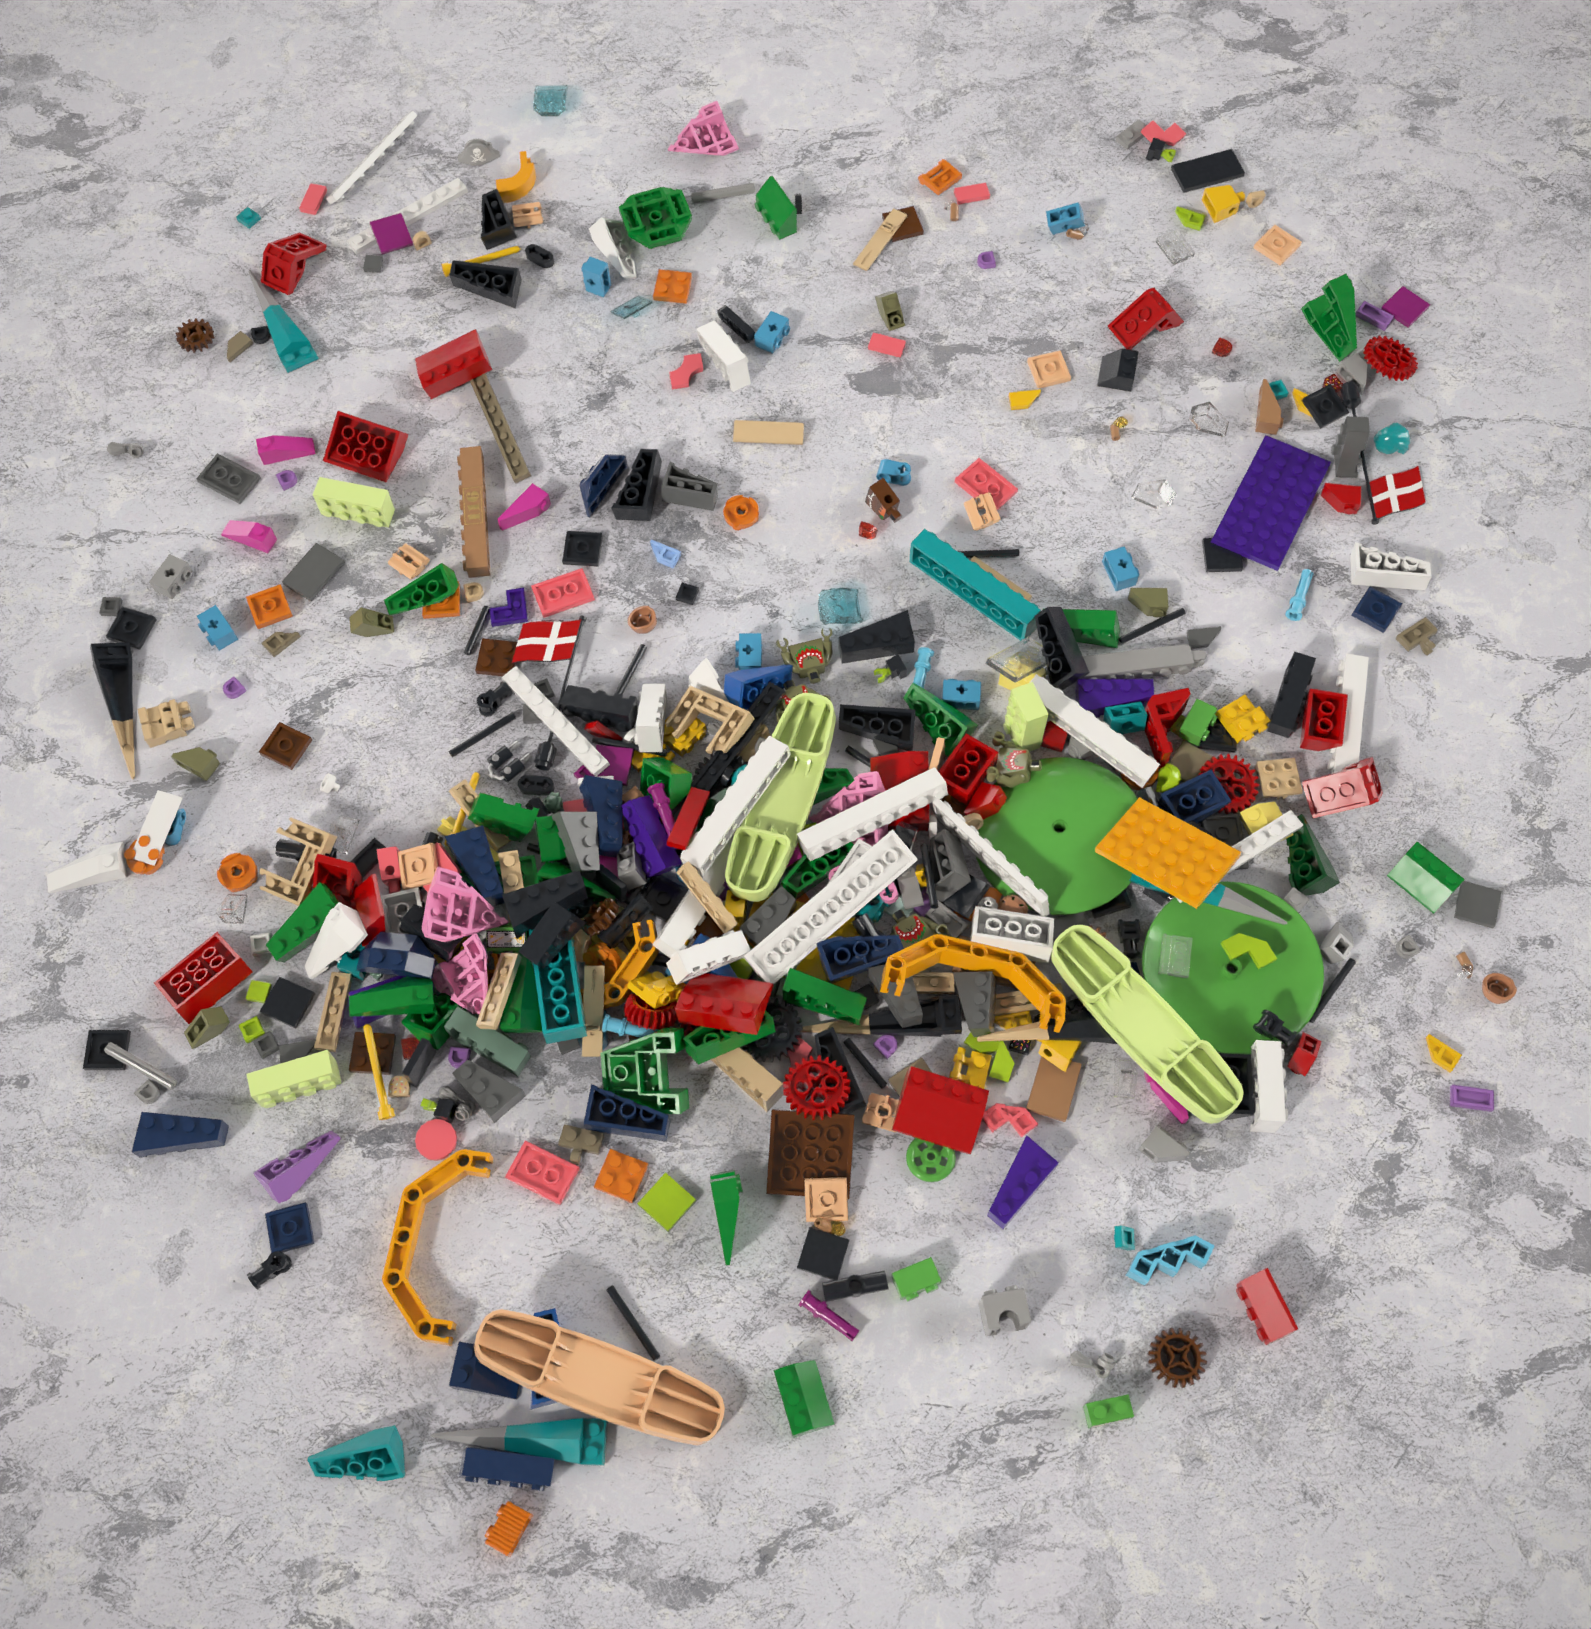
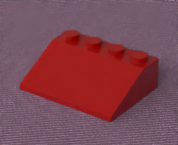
M476 329L415 358L418 377L430 399L493 370Z
M337 410L323 461L387 482L404 451L409 434Z
M906 751L870 758V772L877 771L879 773L885 791L929 770L928 751ZM929 804L888 824V831H895L900 821L919 827L918 831H928Z
M216 932L156 980L154 984L180 1016L190 1024L201 1009L214 1006L218 1000L228 994L241 981L245 980L253 971L223 937Z
M708 973L690 979L682 990L675 1007L678 1021L683 1024L757 1035L772 992L773 983Z
M911 1066L905 1075L892 1130L970 1155L984 1115L989 1090Z

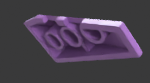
M329 1131L309 1141L306 1144V1148L293 1149L289 1151L290 1155L280 1161L276 1158L253 1174L273 1200L279 1204L285 1202L299 1190L341 1138L333 1131Z

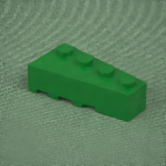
M849 842L812 861L804 854L782 880L780 887L782 886L795 899H798L829 877V872L842 864L854 844Z
M319 882L268 941L266 946L276 961L285 963L317 939L326 916L339 903L328 885Z
M789 968L782 989L783 1001L785 1000L788 1004L855 1025H860L867 1004V997H864L862 993L851 992L793 968Z
M765 1010L757 1035L700 1026L685 1036L683 1040L686 1052L699 1065L774 1033L775 1026L773 1017Z

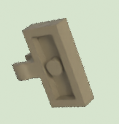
M1425 617L1398 634L1396 640L1408 652L1420 645L1423 653L1428 656L1433 652L1432 649L1436 647L1429 638L1435 635L1438 629Z
M564 1124L558 1145L573 1149L570 1161L575 1165H579L582 1152L599 1155L604 1134Z

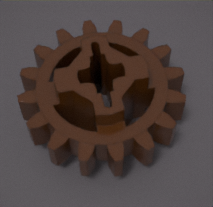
M195 318L193 322L189 319L187 324L182 323L183 327H178L179 332L176 333V340L181 348L186 349L187 352L192 350L193 353H196L198 349L202 352L203 347L209 348L207 344H213L212 339L215 338L213 328L209 322L205 323L204 319L198 321Z
M606 898L604 902L601 900L597 905L593 904L588 913L583 917L585 919L583 921L586 923L581 929L588 936H593L595 933L598 934L602 929L606 930L612 923V920L616 918L615 914L619 912V906L612 898Z

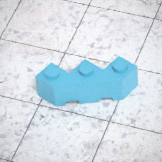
M1194 1235L1183 1240L1140 1251L1133 1258L1125 1276L1145 1286L1149 1282L1155 1268L1171 1277L1178 1273L1183 1260L1202 1269L1206 1265L1214 1245Z

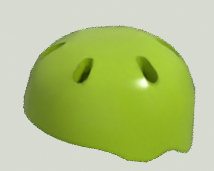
M1169 763L1159 770L1155 791L1164 793L1178 786L1181 779L1180 770Z

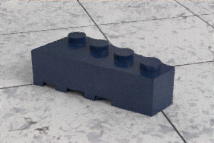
M585 775L579 789L583 795V804L587 812H597L599 855L616 858L622 847V781Z
M483 825L445 836L449 850L455 856L456 861L462 867L476 891L492 906L503 904L502 894L504 893Z
M591 1084L583 1124L585 1129L667 1142L670 1119L669 1115L647 1106H642L630 1099L622 1098L615 1095V1093L605 1091Z
M141 1112L132 1153L142 1158L148 1155H164L170 1152H185L191 1149L199 1150L225 1146L229 1125L220 1119Z
M466 1447L463 1450L459 1478H465L466 1482L478 1483V1480H485L487 1484L500 1486L501 1482L510 1483L509 1487L522 1488L523 1485L532 1486L531 1490L544 1491L545 1487H551L555 1459Z

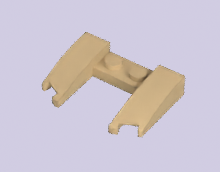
M689 686L665 724L667 727H673L675 731L672 735L678 739L700 713L723 722L705 751L709 754L718 750L727 753L747 731L754 721V717L743 708L693 686Z
M290 817L289 820L293 824L286 830L279 827L276 832L303 843L306 847L291 880L260 868V874L266 875V886H260V889L299 906L313 890L311 887L313 884L316 855L330 854L337 836Z

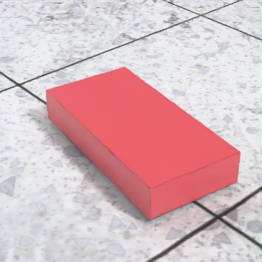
M986 182L954 188V195L958 205L990 199Z
M310 183L299 207L300 212L316 215L327 192L326 186Z
M873 332L868 350L901 358L906 341Z

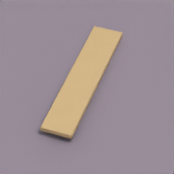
M893 208L853 265L868 271L906 219L907 214Z
M584 966L583 1010L587 1037H582V1057H601L600 1053L603 1052L602 1026L605 966Z

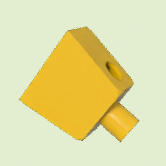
M1230 185L1205 188L1202 202L1214 223L1236 214L1240 202L1245 201L1244 192L1235 193Z
M727 890L725 908L734 916L735 921L738 923L732 929L734 932L740 931L739 927L746 922L747 900L740 899L734 896L730 890Z
M1037 1040L1042 1043L1039 1054L1065 1072L1082 1041Z

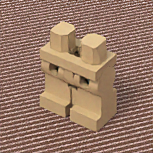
M173 699L169 700V702H163L156 707L137 709L140 723L142 724L144 740L150 748L164 744L167 740L187 736L186 731L195 728L191 716L182 717V715L191 713V708L187 701L177 703Z

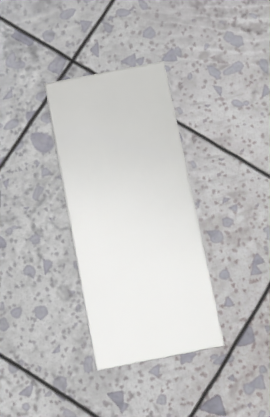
M157 791L133 848L136 853L133 859L155 866L157 859H149L148 853L151 849H157L160 854L183 799L182 797ZM144 835L150 838V842L146 847H142L138 843L139 838Z

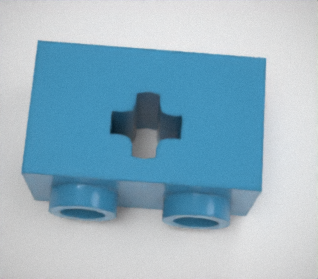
M1079 202L1046 211L1048 227L1052 235L1066 232L1068 229H1077L1085 226L1083 210Z
M589 257L587 262L583 263L581 269L585 289L587 292L604 298L611 287L608 263Z
M770 311L754 335L755 346L773 354L776 348L780 347L784 336L789 334V318Z
M1125 546L1104 552L1102 563L1115 591L1135 586L1139 577V571L1137 567H1134L1132 556L1127 552Z
M216 605L197 615L200 621L197 625L203 633H208L207 640L211 646L216 645L219 651L238 640Z
M739 633V640L735 642L736 652H739V657H735V668H739V670L762 668L761 633Z
M943 680L942 700L955 709L979 710L981 682H976L975 680Z

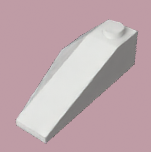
M601 217L589 228L592 240L624 278H637L635 264L631 259L632 248L629 247L631 240L624 223Z
M124 842L104 845L47 874L48 893L127 878Z

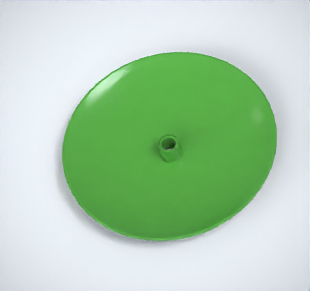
M1069 757L1040 759L1042 769L1041 771H1031L1028 783H1022L1013 788L1008 786L1001 787L1007 796L1004 805L998 813L984 819L983 826L977 831L980 837L983 839L987 838L991 842L992 848L996 851H1001L1010 864L1014 863L1024 877L1028 876L1038 890L1042 889L1048 895L1049 914L1067 915L1095 909L1117 897L1131 883L1129 880L1132 872L1096 853L1095 847L1138 799L1124 781L1100 765ZM1057 829L1064 830L1063 832H1056ZM976 857L980 869L995 889L1004 897L1011 894L1017 895ZM1027 904L1029 910L1035 911Z
M1229 881L1219 882L1285 920L1288 924H1279L1203 902L1196 909L1185 902L1179 903L1175 897L1158 913L1148 930L1142 953L1143 978L1190 1026L1201 1040L1208 1041L1218 1053L1251 1054V1046L1256 1040L1280 1041L1277 1038L1271 1040L1253 1029V1025L1258 1023L1264 1009L1276 1014L1279 1019L1284 1021V1027L1292 1032L1296 1031L1297 1034L1309 1022L1318 1006L1323 990V960L1319 945L1309 925L1291 905L1275 894L1254 885ZM1238 933L1266 941L1277 957V960L1258 969L1249 953L1230 960L1221 942ZM1227 966L1233 967L1235 973L1229 972Z

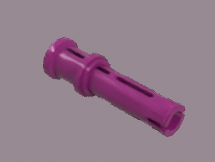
M657 783L648 788V793L652 795L654 800L653 806L658 809L669 837L675 820L669 807L670 798L666 796L664 791L665 785Z
M808 1290L798 1306H803L813 1313L814 1318L820 1317L850 1341H853L860 1330L828 1308V1304L824 1300L820 1301L811 1294L812 1291Z

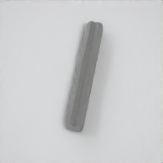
M754 183L693 192L691 193L692 203L752 194L755 193Z
M112 1042L108 1043L104 1051L169 1090H173L177 1085V1080Z

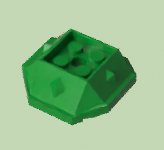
M658 187L630 195L618 207L628 236L649 249L660 246L665 247L667 244L682 241L692 221L691 211L683 191L680 189L674 190L667 187Z

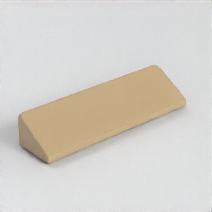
M734 420L733 442L803 445V423Z

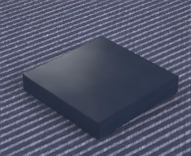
M1369 586L1351 616L1384 633L1402 606V603Z
M304 1202L265 1213L271 1253L275 1251L283 1253L315 1244L308 1203Z

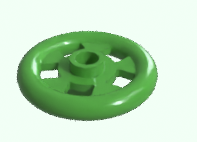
M915 1138L907 1149L906 1162L911 1173L918 1179L926 1182H937L943 1180L952 1172L956 1161L955 1151L943 1146V1149L939 1152L938 1149L933 1147L934 1143ZM925 1142L928 1147L921 1152L918 1146ZM933 1154L935 1159L929 1160L927 1155ZM920 1157L923 1165L917 1166L914 1158ZM941 1157L947 1158L945 1166L939 1165ZM927 1167H928V1168H934V1167H935V1168H936V1173H935V1174H928V1173H927Z

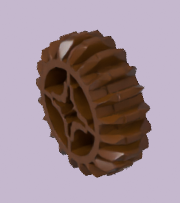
M1170 1328L1168 1333L1163 1330L1161 1331L1162 1338L1156 1335L1154 1339L1157 1343L1151 1342L1149 1345L1155 1350L1148 1351L1147 1355L1154 1357V1359L1148 1361V1364H1155L1156 1366L1151 1369V1372L1155 1373L1158 1371L1160 1374L1156 1379L1160 1380L1164 1377V1385L1166 1386L1170 1381H1172V1388H1176L1178 1382L1181 1388L1186 1387V1382L1192 1386L1194 1384L1193 1379L1197 1381L1201 1379L1198 1373L1203 1374L1205 1372V1369L1200 1365L1207 1364L1205 1359H1201L1207 1353L1206 1351L1200 1352L1199 1350L1204 1345L1203 1343L1198 1345L1195 1343L1198 1339L1197 1336H1194L1192 1339L1189 1338L1191 1334L1189 1330L1184 1335L1182 1328H1178L1176 1334L1173 1328ZM1180 1341L1185 1345L1178 1349L1173 1345H1168L1166 1342ZM1162 1348L1165 1350L1164 1353L1168 1358L1165 1367L1161 1361ZM1189 1350H1191L1194 1358L1193 1368L1187 1359ZM1184 1351L1180 1355V1361L1175 1362L1171 1365V1363L1174 1361L1175 1355ZM1174 1367H1178L1182 1371L1185 1370L1188 1374L1175 1375L1169 1371Z

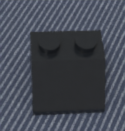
M1119 349L1102 356L1097 386L1131 392L1139 351Z

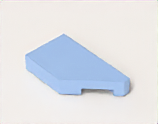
M651 540L650 544L657 562L674 568L681 556V551Z

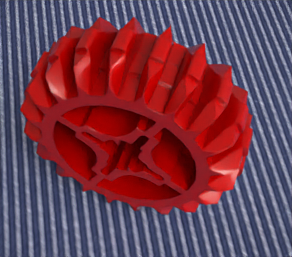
M634 993L629 995L625 1002V1017L627 1021L632 1022V1025H638V1028L643 1027L646 1030L652 1029L653 1031L655 1029L669 1028L674 1026L678 1019L675 1010L676 1001L654 1009Z

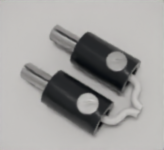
M515 741L508 747L504 745L487 758L489 763L488 770L490 771L488 776L491 779H504L508 783L525 769L524 764L532 759V755L527 753L520 760L515 758L499 771L501 777L492 775L491 767L497 770L513 757L512 752L520 746V743Z

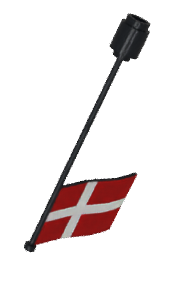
M1349 381L1342 385V401L1346 408L1352 409L1353 417H1357L1355 408L1361 403L1359 387L1354 381ZM1364 451L1360 452L1373 525L1378 524L1380 518L1393 513L1412 510L1426 503L1419 466L1408 471L1385 475L1369 482Z
M583 615L580 616L579 620L536 621L524 623L513 656L512 664L526 661L556 662L570 660L557 705L559 711L583 624L587 620V617ZM551 730L548 741L538 745L534 760L535 767L543 771H549L550 767L553 766L557 748L551 743L554 734Z

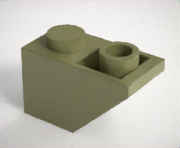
M889 291L875 296L879 314L888 330L892 331L905 326L897 292Z
M361 607L349 617L352 634L372 637L392 634L394 632L393 616Z

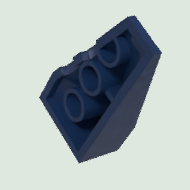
M899 935L873 937L835 936L816 943L828 983L831 984L867 971L871 967L884 964L890 955L904 949Z

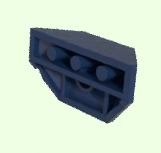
M604 455L595 466L593 465L590 468L587 477L581 480L579 487L587 517L590 518L627 468L625 455Z
M379 932L360 951L356 971L432 979L436 959L418 935Z

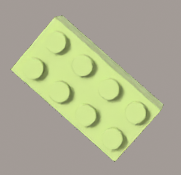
M319 477L313 492V497L320 513L326 517L332 516L342 520H353L361 524L368 523L377 527L389 528L395 512L389 492L385 489Z
M1033 682L1011 689L1005 723L1003 724L1006 734H1009L1011 737V743L1027 749L1029 752L1041 747L1048 718V712Z
M328 1050L246 1074L251 1097L262 1108H271L276 1106V1103L282 1101L291 1102L296 1100V1097L302 1095L311 1096L316 1094V1091L322 1089L331 1090L336 1088V1085L342 1084L337 1061Z

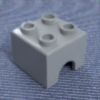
M1017 1285L1006 1287L1005 1291L997 1293L996 1289L985 1291L978 1304L985 1336L997 1335L998 1329H1001L999 1322L1001 1317L1010 1318L1014 1322L1016 1331L1027 1329L1031 1322L1025 1291L1023 1288L1018 1289Z

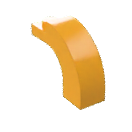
M520 151L521 167L516 175L510 178L496 179V189H498L504 203L521 199L531 191L535 184L536 172L534 163H531V158H527L526 151Z

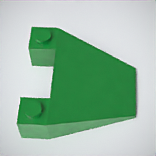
M1346 273L1330 280L1322 287L1324 295L1307 302L1301 308L1308 324L1339 362L1343 361L1357 349L1355 290L1352 280Z
M663 1028L601 1052L603 1090L610 1091L617 1096L630 1099L637 1104L647 1106L664 1114H681L688 1110V1088H669L667 1053H677L685 1048L683 1040L684 1028Z
M735 1170L710 1174V1184L726 1266L730 1265L740 1200L739 1193H743L740 1174L735 1175Z

